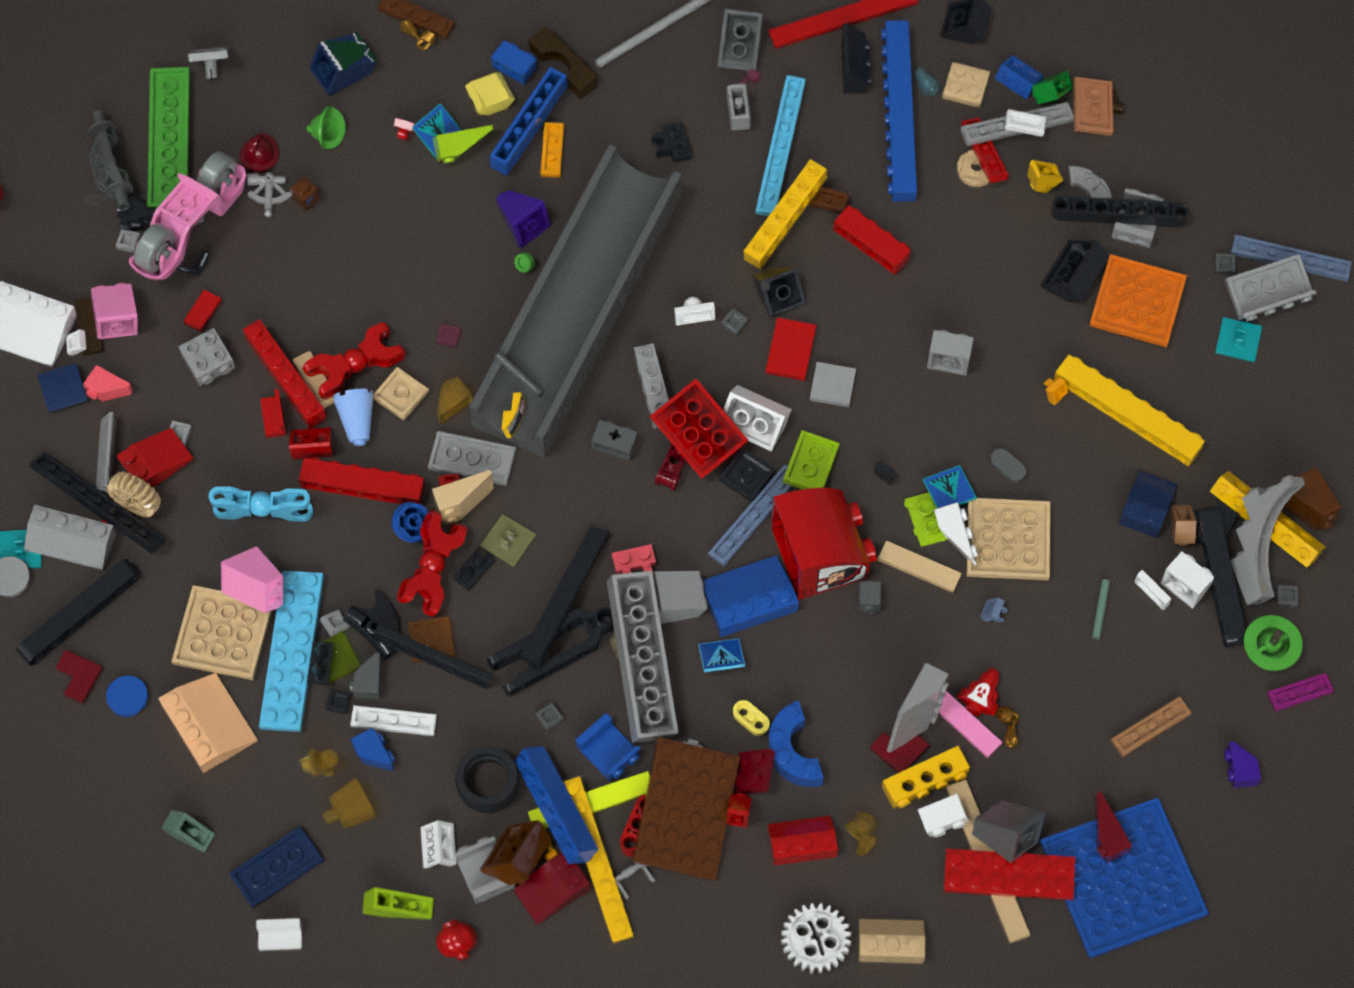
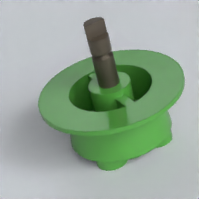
M1267 615L1254 620L1244 635L1246 654L1254 664L1263 670L1280 671L1287 669L1298 660L1302 652L1303 643L1299 630L1292 622L1280 616Z

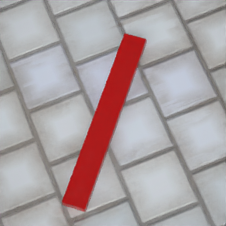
M863 0L770 29L768 34L774 48L777 49L841 29L845 23L854 25L917 5L919 0Z

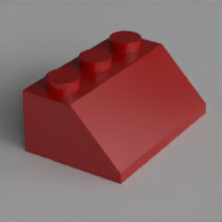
M830 815L767 824L774 866L837 857L838 848Z

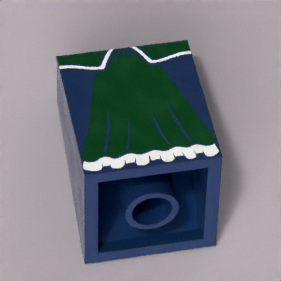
M356 32L319 42L309 69L327 95L331 96L370 75L377 60L367 47L365 41Z

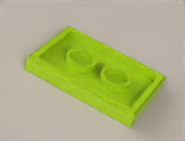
M801 430L782 483L802 490L824 488L840 443Z

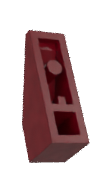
M1099 791L1094 799L1096 850L1099 856L1108 863L1129 853L1132 845L1102 792Z

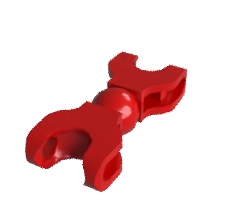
M382 322L367 330L364 341L358 344V349H348L343 356L341 353L336 356L318 354L306 361L302 370L309 377L322 374L328 378V380L320 385L318 393L322 399L326 400L333 397L336 393H341L344 382L351 377V373H359L366 366L368 368L372 366L392 367L405 358L406 351L401 345L386 347L381 344L390 334V327L386 322Z
M431 510L426 514L420 528V535L424 541L423 551L425 552L419 559L420 568L415 570L412 577L406 578L401 582L397 594V600L404 604L412 601L418 592L424 600L422 611L430 617L438 613L444 600V591L440 585L442 576L440 573L445 568L444 558L449 556L451 550L457 549L463 544L467 532V527L461 523L452 526L448 534L443 532L440 526L442 516L435 510Z

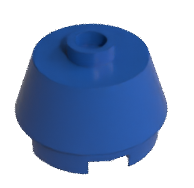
M415 502L401 504L391 518L393 533L410 543L422 540L420 528L428 510L423 505Z

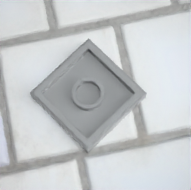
M817 362L810 401L849 407L856 368Z

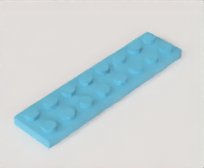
M282 571L283 606L276 610L259 728L261 730L302 732L309 684L307 679L312 643L316 637L324 574Z

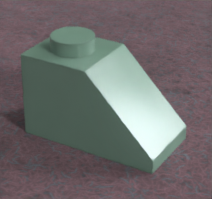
M171 810L161 828L175 839L202 852L206 851L215 835L185 812Z

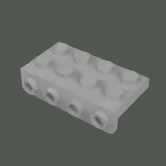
M1300 254L1224 280L1239 321L1246 319V322L1257 319V315L1264 313L1265 316L1276 312V308L1282 307L1284 310L1295 306L1294 302L1301 301V303L1313 300L1312 296L1317 294L1316 290H1312Z

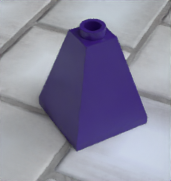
M509 190L497 196L496 201L499 210L520 249L551 227L547 210L542 200Z

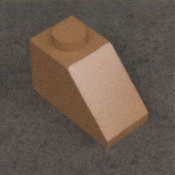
M1170 505L1171 531L1174 543L1181 546L1195 544L1197 521L1191 505Z

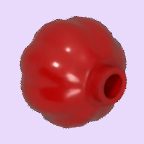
M458 919L443 924V930L438 933L436 938L439 952L446 957L457 958V961L470 957L469 952L475 947L477 942L474 928L466 922L459 923Z

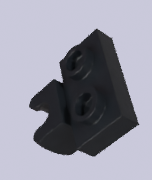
M683 123L664 125L663 132L655 133L652 136L651 144L659 145L655 157H666L670 154L672 162L692 159V152Z

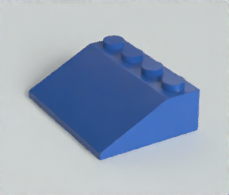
M777 555L703 580L704 596L707 599L708 607L720 637L798 611V599Z

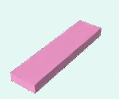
M946 691L939 715L988 759L1002 745V741Z

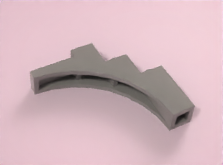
M1286 476L1281 479L1282 482L1270 486L1267 489L1253 488L1248 491L1249 494L1242 498L1250 519L1244 521L1243 525L1236 529L1244 550L1237 553V557L1230 561L1247 605H1262L1275 597L1268 567L1271 534L1284 505L1294 493L1305 485L1303 477Z

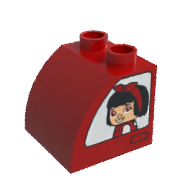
M810 488L773 497L771 529L798 600L867 579L870 563L877 561L871 539L861 540L856 528L863 525L859 506L856 501L847 504L842 490Z

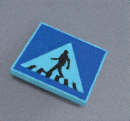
M740 639L698 644L704 672L745 667Z

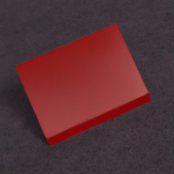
M331 427L291 430L289 450L292 460L310 459L311 457H333Z

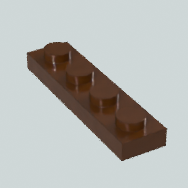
M381 0L378 5V11L401 21L410 19L415 27L424 31L430 29L436 36L447 40L455 26V21L406 0Z

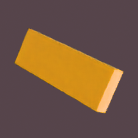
M544 122L541 177L560 178L564 123Z

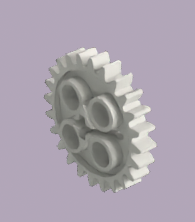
M811 903L810 909L807 910L803 905L801 913L795 909L794 914L796 917L789 915L788 920L790 923H784V928L787 930L782 931L781 935L786 938L782 939L781 944L788 946L784 948L783 952H790L788 960L795 958L794 966L796 967L801 963L802 971L806 967H810V973H813L814 968H817L819 974H821L822 967H825L829 972L830 964L837 968V959L844 961L842 953L848 954L849 952L845 947L851 945V941L846 939L851 937V932H845L849 928V924H842L845 917L837 918L838 910L831 913V906L823 910L822 903H820L818 909H815L814 904ZM808 921L812 922L816 937H820L819 944L821 949L825 953V955L823 956L820 954L817 941L815 939H812L813 931L809 926ZM818 921H825L828 926L821 929L816 923ZM803 928L807 930L808 934L806 936H799L796 931ZM827 940H832L836 946L834 948H827L824 943ZM807 948H813L816 954L808 956L804 951Z

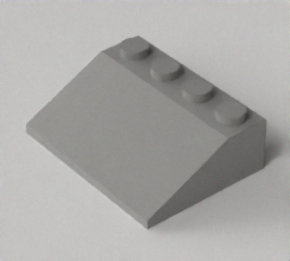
M925 663L898 712L887 752H893L915 736L926 731L930 723L935 724L943 704L942 701L946 695L945 692L949 686V683L946 682L948 673Z

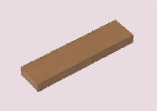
M1179 696L1113 737L1111 742L1123 758L1186 719L1192 712Z

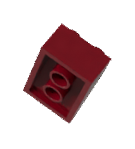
M560 852L530 875L526 882L517 886L513 891L536 925H538L590 891V883L577 864L569 865L563 853Z

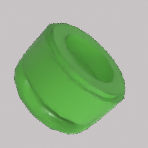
M523 252L515 258V267L522 273L529 272L536 267L534 258L530 253Z

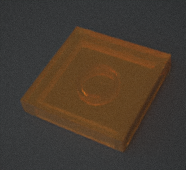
M449 616L408 623L410 639L448 656L455 657ZM413 657L414 664L423 662Z

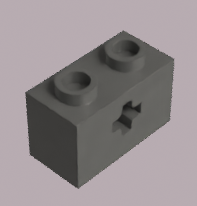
M599 420L591 440V447L593 450L630 461L638 441V432L628 426H617L609 420Z

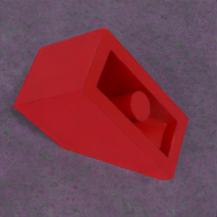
M743 793L730 794L727 825L748 827L751 797Z

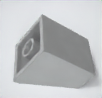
M655 571L653 573L661 624L696 618L707 610L708 603L704 596V584L699 571Z

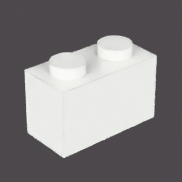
M958 794L918 809L925 830L930 837H940L946 833V830L951 828L954 830L962 828L969 821Z

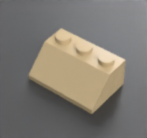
M859 919V962L923 964L925 959V932L922 920Z

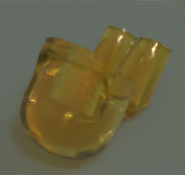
M860 812L853 821L845 825L846 830L859 840L856 854L860 857L868 854L876 844V837H870L876 828L874 817L867 812Z

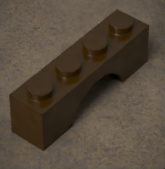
M544 27L528 40L529 50L541 62L556 60L564 63L569 68L570 73L567 77V86L580 100L598 86V75L594 69H589L583 59L572 52L568 44H563L559 40L558 35L554 31Z

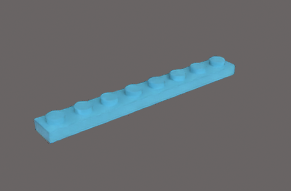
M786 76L756 207V214L769 217L778 204L805 87V78Z

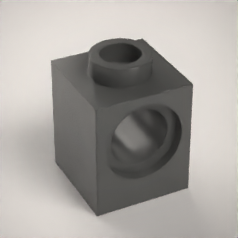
M860 581L859 612L865 614L879 612L881 582Z

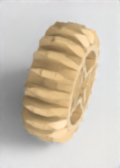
M117 472L110 479L107 486L109 496L113 498L114 502H117L131 514L134 513L137 516L151 517L158 510L161 503L158 492L149 483L131 473Z

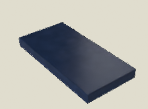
M299 826L231 871L229 876L251 908L254 909L324 862V859L301 826Z

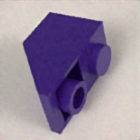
M1230 741L1226 749H1224L1225 761L1229 762L1227 777L1229 782L1232 781V788L1258 786L1261 781L1258 759L1234 741Z

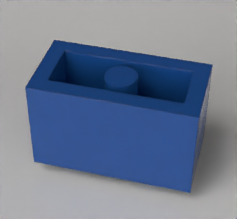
M505 40L491 57L493 68L525 85L537 69L534 55L529 52L525 53L514 43H508Z

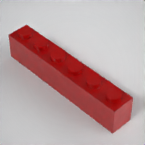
M260 319L242 329L245 340L307 427L312 429L326 420L324 408Z
M316 457L303 459L299 476L301 488L400 505L405 502L421 504L425 488L424 478L417 474L404 475L394 470L386 472L376 467L368 469L362 468L357 464L344 465L334 460L326 462Z

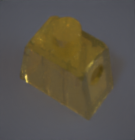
M354 778L331 795L329 801L332 809L322 813L327 825L339 819L343 828L376 818L375 811L357 778Z

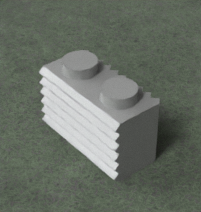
M746 84L728 85L727 102L731 130L749 129L751 117Z

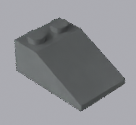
M724 10L718 67L756 72L765 19L763 13Z

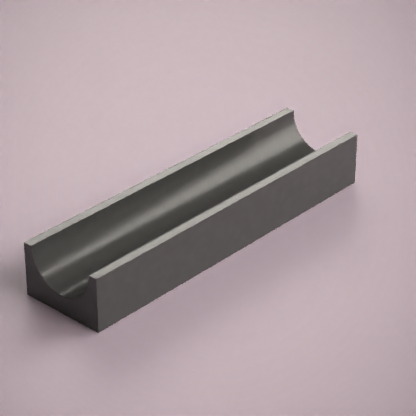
M609 144L499 350L539 386L542 392L536 396L495 359L469 407L472 427L545 458L681 197L680 173L674 171L672 176L668 178H657L644 174L625 162L619 155L617 147ZM521 392L526 401L524 415L514 435L511 438H506L502 430L503 411H511L513 393Z

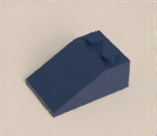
M1139 470L1119 524L1157 538L1177 484Z

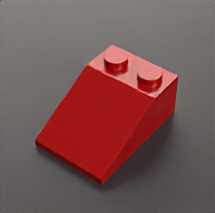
M172 428L134 443L117 455V458L128 473L134 476L137 475L138 478L143 479L153 488L194 459Z

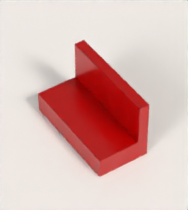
M274 389L275 396L260 399L266 438L286 435L279 389Z

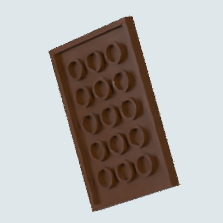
M658 737L632 862L715 881L727 825L730 794H733L740 756Z

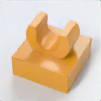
M1061 377L1056 381L1048 378L1043 383L1047 386L1045 391L1048 401L1054 406L1068 394L1066 381Z

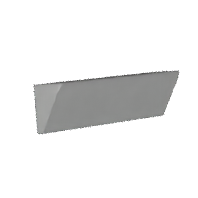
M113 412L105 415L101 419L96 489L104 495H109L107 486L113 474L116 418Z

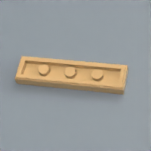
M888 541L885 542L878 557V561L952 593L962 574Z

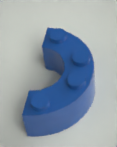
M796 701L783 708L772 722L769 732L768 749L775 751L773 766L782 777L791 783L805 787L822 786L824 777L818 759L801 757L791 746L792 736L798 730L804 728L805 723L800 703Z

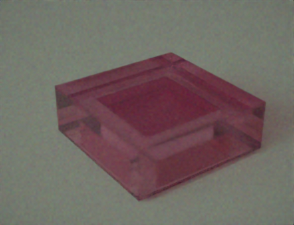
M441 324L436 344L456 348L461 328Z

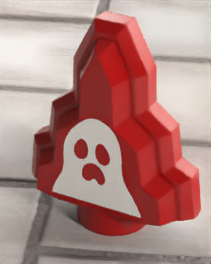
M994 668L987 670L978 681H972L967 688L963 687L957 695V698L966 704L965 708L972 715L980 716L981 713L995 715L998 708L996 703L998 697L996 687L999 682V671Z

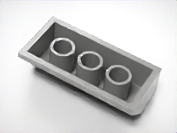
M34 505L27 525L24 550L103 571L116 532L111 524Z

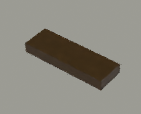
M91 297L76 299L75 307L78 329L85 331L86 350L82 351V355L103 353L101 339H97Z

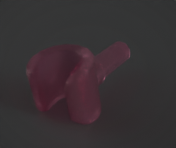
M751 69L746 74V77L735 84H744L749 80L755 84L761 77L756 70Z

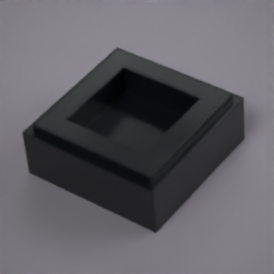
M878 461L874 468V474L891 485L895 478V471L883 462Z
M331 689L325 709L346 715L352 696L351 693Z

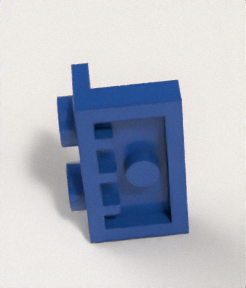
M1012 55L1001 64L995 78L1027 99L1033 89L1032 86L1042 80L1044 75Z

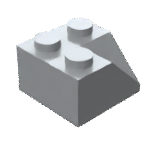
M934 330L927 368L966 376L974 337H969L967 334H953L946 330Z

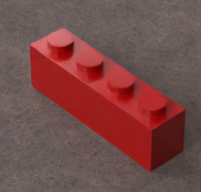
M848 205L834 221L833 231L892 274L896 275L910 259L911 250L907 244L896 240L889 231L882 230L874 220L867 219L857 208L853 209Z

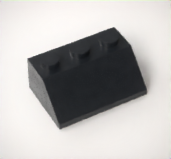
M845 23L843 24L841 41L844 94L867 93L868 86H871V74H867V69H870V57L866 56V52H869V40H866L863 31Z
M1069 240L1042 282L1041 287L1067 302H1081L1091 285L1095 282L1099 272L1105 266L1109 255L1097 241Z

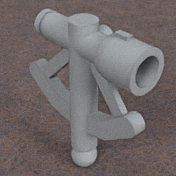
M248 173L247 185H259L254 192H248V197L257 203L265 204L264 215L266 217L272 216V205L281 204L291 198V192H285L278 185L285 184V176H273V173H266V176H260L258 173ZM265 187V197L257 195ZM273 187L282 195L273 198Z

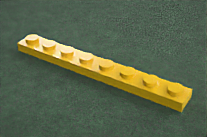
M580 776L564 781L563 783L599 849L591 860L586 862L612 942L614 944L632 938L633 933Z

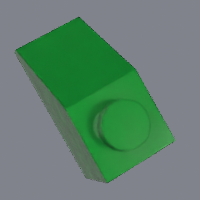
M1068 70L1038 81L1032 86V93L1038 104L1059 99L1073 89Z

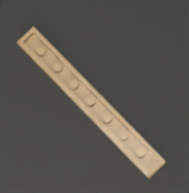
M964 780L947 786L946 790L949 797L958 794L967 813L969 821L965 823L962 829L970 849L995 852L972 835L973 822L980 815V812L967 781ZM990 895L1009 943L1030 937L1029 930L1015 897Z

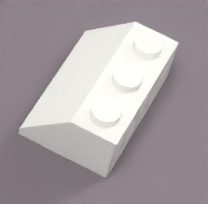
M737 385L730 391L723 411L749 442L772 452L787 424L792 409Z

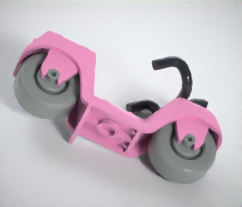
M222 151L213 153L199 170L197 181L178 173L179 184L156 209L150 227L137 242L135 253L129 259V264L138 274L151 280L160 281L168 278L175 269L189 275H198L202 272L211 254L206 250H203L195 267L184 265L181 262L184 258L192 229L208 210L218 216H223L243 192L246 180L245 169L237 164L236 160Z

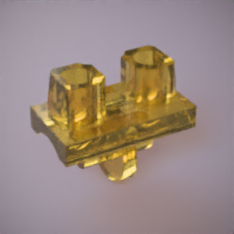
M312 748L308 750L309 756L300 760L304 772H310L314 777L320 774L329 777L334 775L330 768H333L338 763V755L330 749L320 752Z

